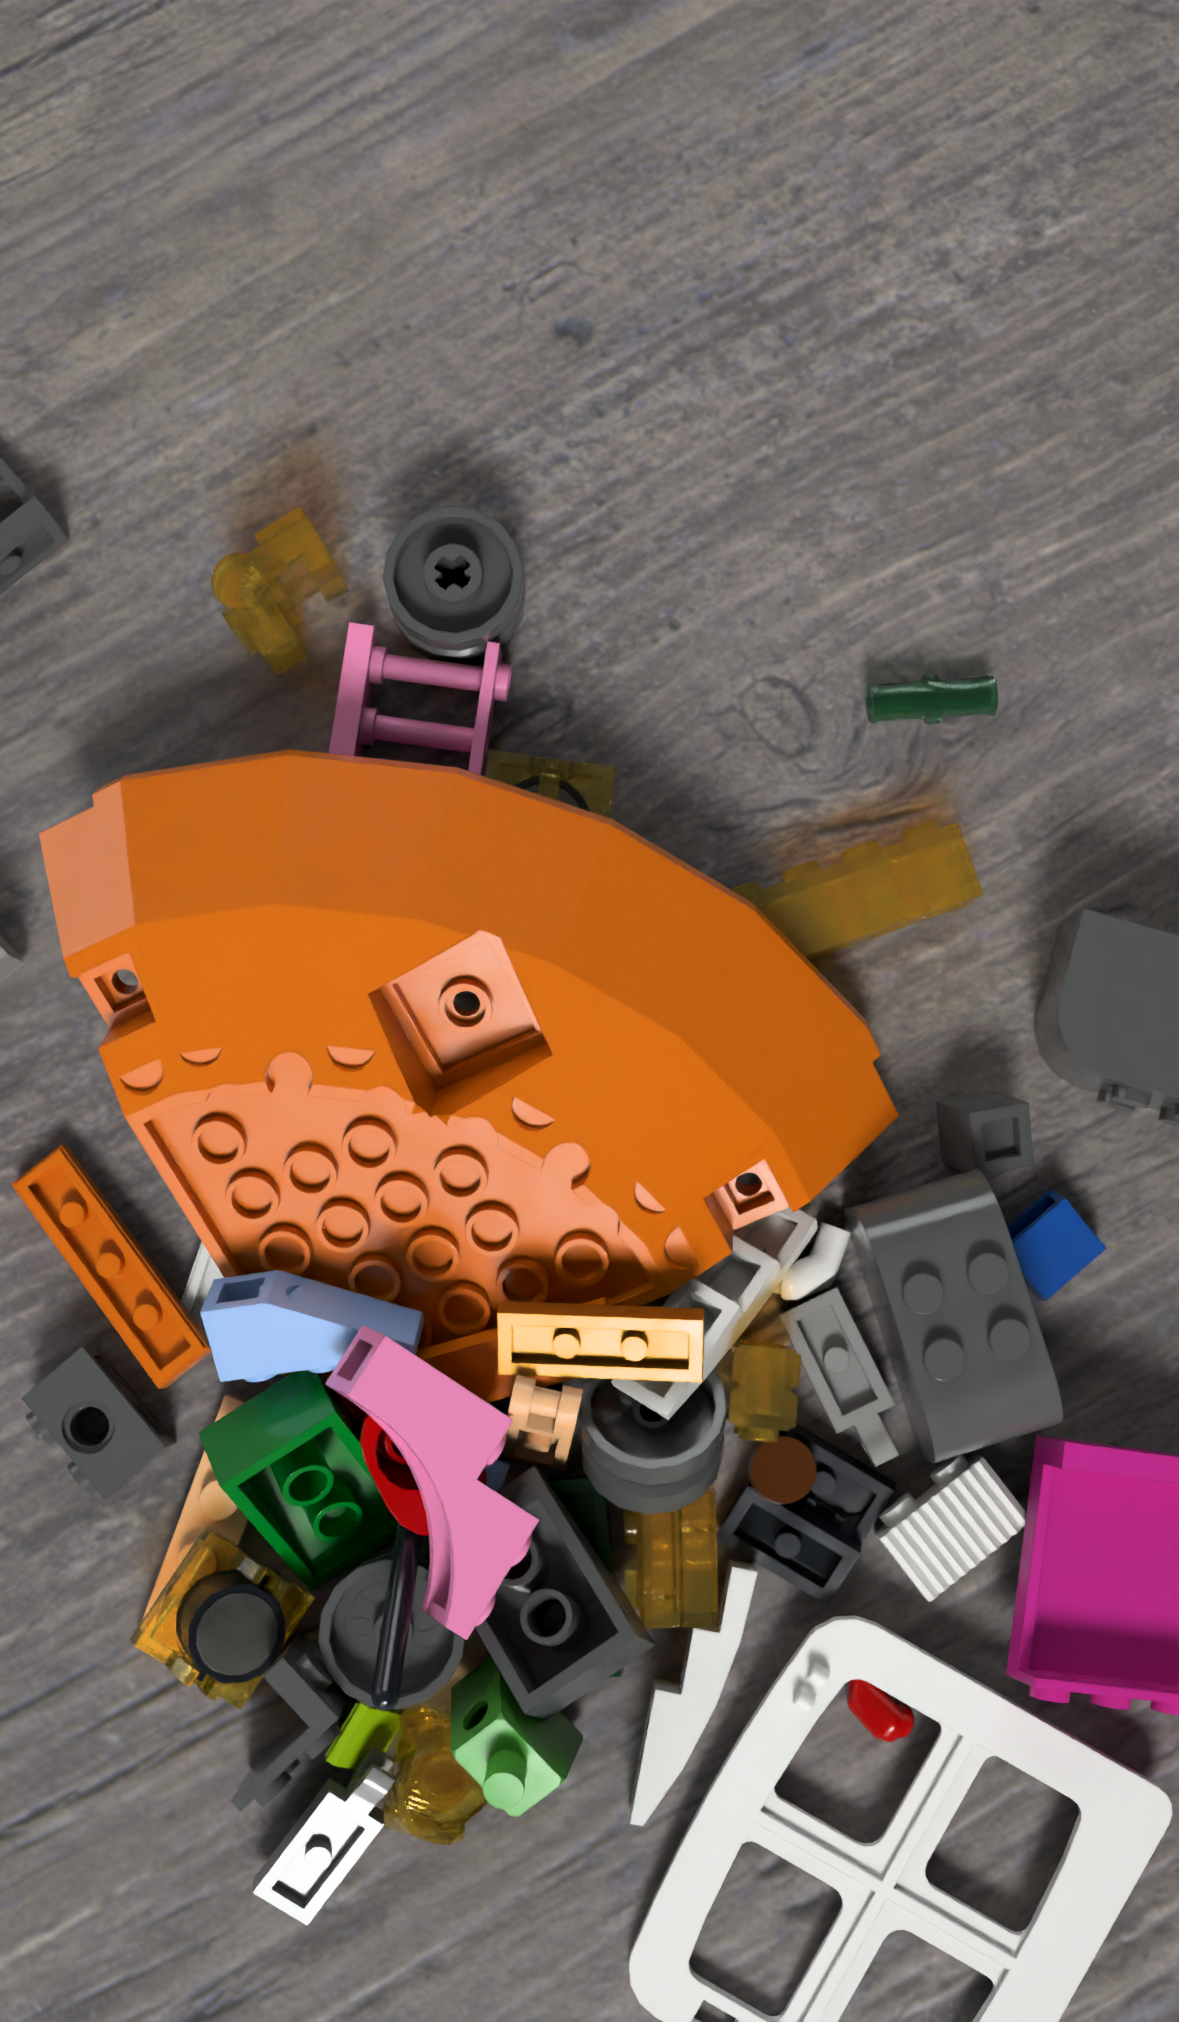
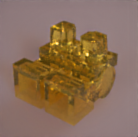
M301 506L253 534L260 546L248 553H233L222 558L215 566L211 577L213 592L226 610L222 615L230 629L251 656L260 651L276 675L285 672L309 656L293 631L304 624L294 606L321 591L328 604L349 592L334 560Z

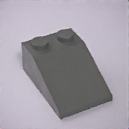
M533 1466L497 1491L498 1494L539 1519V1522L531 1533L532 1540L526 1555L518 1564L510 1568L496 1591V1600L491 1613L483 1623L475 1626V1629L524 1714L548 1720L656 1644L616 1579L537 1467ZM428 1538V1539L426 1540V1543H427L428 1547L430 1548L429 1538Z

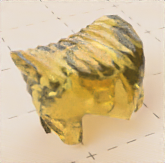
M425 1706L406 1709L399 1717L398 1742L396 1744L394 1764L391 1769V1774L395 1776V1781L386 1793V1799L383 1803L384 1825L398 1833H405L434 1844H456L464 1839L465 1824L488 1805L483 1795V1788L455 1760L450 1750L451 1715Z

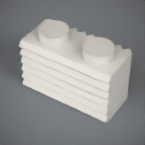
M976 1453L967 1459L963 1455H959L945 1460L930 1474L931 1479L935 1482L931 1488L916 1500L910 1493L902 1495L887 1506L879 1515L884 1525L876 1530L874 1534L928 1602L936 1599L940 1593L946 1591L950 1585L956 1583L960 1577L966 1575L970 1569L976 1567L980 1561L986 1559L992 1552L1025 1527L1026 1511L984 1457Z

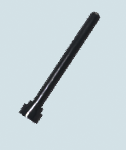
M398 1521L371 1693L373 1705L382 1711L393 1709L399 1701L422 1535H418L401 1526Z

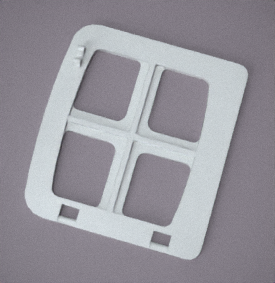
M856 1615L833 1617L815 1626L805 1637L743 1729L710 1785L663 1876L631 1948L629 1957L630 1985L639 2003L662 2022H702L694 2016L703 2000L734 2017V2022H838L883 1940L889 1933L896 1930H906L992 1980V1991L972 2022H1059L1167 1830L1173 1815L1172 1803L1164 1789L1154 1781L878 1623ZM855 1679L869 1682L937 1721L941 1728L939 1736L885 1832L878 1840L872 1843H862L854 1840L783 1799L774 1789L817 1719L843 1685ZM991 1756H998L1071 1798L1078 1804L1079 1815L1063 1856L1030 1924L1026 1929L1017 1932L1008 1929L937 1888L928 1881L925 1872L928 1860L984 1761ZM750 1841L758 1843L832 1886L839 1892L842 1898L840 1912L786 2008L777 2016H769L702 1978L693 1971L689 1963L705 1918L741 1845Z

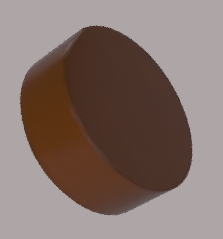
M785 1436L775 1437L762 1443L753 1452L748 1465L749 1481L754 1491L767 1502L779 1505L789 1504L803 1498L813 1487L816 1479L815 1459L808 1447L799 1440Z

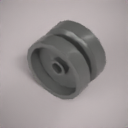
M446 506L421 513L399 530L386 552L383 582L396 627L409 645L432 660L469 664L485 659L487 641L500 643L501 648L508 644L523 619L526 590L524 570L517 544L500 522L476 509ZM455 583L463 584V585H465V587H464V588H461V587H459L458 585H456Z
M714 1370L711 1371L707 1378L669 1420L614 1387L611 1382L613 1379L586 1378L580 1403V1449L583 1470L596 1491L619 1508L647 1515L675 1512L700 1499L717 1479L724 1451L723 1432L726 1425L727 1406L723 1384Z
M393 1549L367 1556L347 1572L333 1589L321 1612L318 1643L327 1672L345 1694L369 1707H375L371 1700ZM421 1551L400 1696L397 1705L393 1708L397 1710L425 1702L443 1688L455 1672L468 1639L466 1640L421 1610L427 1588L430 1556Z

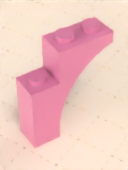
M362 1325L325 1384L365 1411L382 1427L398 1447L410 1467L421 1494L429 1531L430 1564L427 1588L421 1610L467 1640L475 1626L483 1623L491 1613L495 1604L497 1589L510 1568L518 1564L526 1555L532 1540L531 1533L539 1522V1519L477 1480L483 1469L493 1464L501 1454L506 1442L505 1433L513 1419L386 1335Z

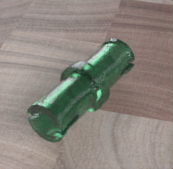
M924 674L921 681L882 684L868 683L865 696L867 718L871 724L880 721L923 719L925 724L930 725L940 724L942 717L986 714L987 716H994L998 708L996 679L993 675H985V677L940 680L938 674Z

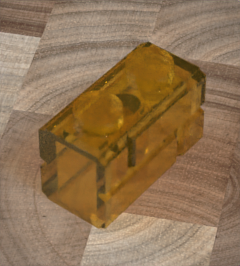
M737 1340L724 1355L723 1374L729 1377L727 1381L722 1382L727 1406L726 1419L734 1425L733 1433L738 1434L739 1439L778 1442L779 1430L789 1431V1429L796 1427L798 1395L792 1392V1388L799 1386L801 1355L796 1353L795 1349L779 1343Z
M709 1487L700 1499L675 1512L647 1515L623 1509L624 1544H637V1570H625V1595L633 1608L638 1610V1616L646 1628L719 1626L715 1489Z

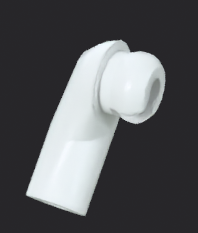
M821 1222L810 1255L793 1263L773 1293L781 1294L785 1301L799 1302L829 1288L835 1280L851 1233Z

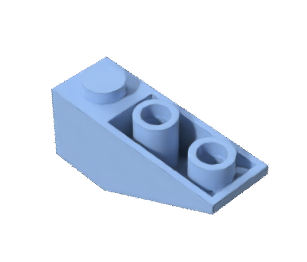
M280 1270L214 1279L200 1311L220 1382L244 1379L248 1382H261L281 1373L308 1370L312 1373L332 1371L341 1360L362 1325L386 1335L416 1355L425 1321L421 1311Z

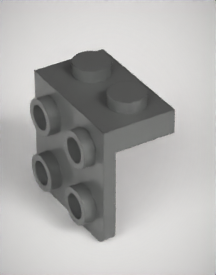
M298 1634L280 1651L276 1661L263 1676L299 1715L302 1721L246 1775L231 1800L239 1811H242L254 1799L261 1807L268 1804L292 1779L290 1774L300 1763L297 1758L303 1752L311 1759L317 1757L342 1731L339 1727L348 1718L343 1708L349 1695L343 1692L327 1672L320 1646L316 1639L308 1644Z

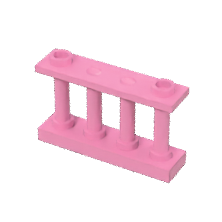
M349 622L329 753L362 757L364 745L373 746L375 740L471 753L468 771L485 776L496 701L507 702L511 682L512 664L502 663L500 643L487 641L484 667L388 654L387 647L379 646L380 641L373 625ZM385 679L480 692L475 727L470 728L379 715L378 708L370 707L373 684L383 685Z

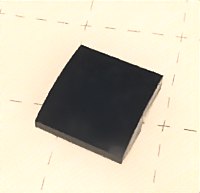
M784 1416L771 1439L781 1436L791 1437L808 1447L816 1463V1479L813 1487L803 1498L795 1502L783 1505L773 1504L762 1499L754 1491L748 1476L715 1538L828 1606L861 1554L863 1541L894 1494L896 1482Z

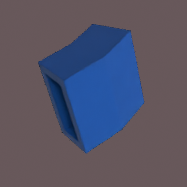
M1051 1189L1007 1225L1026 1286L1038 1300L1047 1301L1106 1249V1246L1086 1225L1069 1201Z

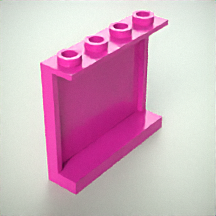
M1036 1435L1006 1675L1030 1686L1029 1696L1045 1701L1069 1703L1071 1692L1091 1694V1703L1123 1710L1131 1708V1699L1151 1701L1150 1709L1179 1716V1454Z

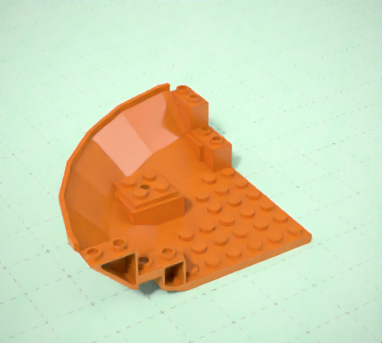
M288 749L124 775L97 788L92 794L93 807L39 833L63 959L71 979L79 978L110 1029L98 1050L124 1117L223 1277L280 1270L421 1311L425 1321L417 1350L497 1328V1312L500 1301L582 1304L606 1297L608 1305L642 1306L671 1294L733 1253V1230L788 1207L794 1213L813 1200L899 1116L873 1064L881 1055V1051L867 1020L754 903L611 818L458 767ZM126 969L132 971L138 979V984L127 985L123 983L118 977V970ZM463 991L472 992L478 997L480 1005L471 1011L463 1010L457 1006L455 996ZM750 1172L759 1176L760 1180L754 1185L747 1186L741 1184L737 1178L742 1174ZM334 1370L321 1374L328 1380ZM292 1372L284 1373V1375L288 1376ZM335 1391L356 1422L366 1418L367 1413Z

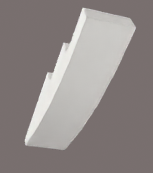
M790 1207L733 1230V1253L671 1293L662 1307L704 1308L702 1382L745 1331L783 1280L789 1268L797 1260L818 1229L816 1218L800 1209L792 1213ZM613 1379L611 1381L614 1387L667 1420L674 1415L701 1384V1382Z
M728 1559L716 1623L691 1618L679 1683L653 1678L629 1806L630 1824L644 1826L683 1770L717 1705L741 1642L758 1574L755 1565L752 1563Z

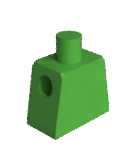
M492 1656L452 1686L450 1750L455 1760L483 1788V1795L490 1805L498 1809H504L510 1816L519 1817L565 1781L582 1744L583 1735L560 1711L548 1720L524 1714Z

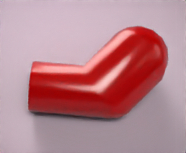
M861 1679L848 1681V1708L873 1737L881 1741L893 1742L898 1738H905L911 1733L914 1726V1715L907 1704H900L894 1701L886 1692Z

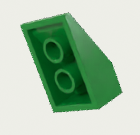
M302 1370L292 1372L198 1434L219 1486L308 1589L313 1592L395 1539L397 1520L387 1509L365 1464L360 1444L361 1428L334 1389L325 1384L327 1380L321 1373Z

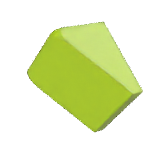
M357 1700L348 1718L340 1728L342 1731L333 1740L325 1754L327 1756L326 1761L333 1766L355 1770L370 1747L375 1746L385 1753L403 1724L405 1716L397 1709L382 1711L376 1707H369Z

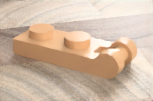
M516 1375L507 1415L513 1419V1422L505 1433L506 1442L501 1457L564 1471L583 1389L563 1385L562 1392L535 1386L537 1379Z

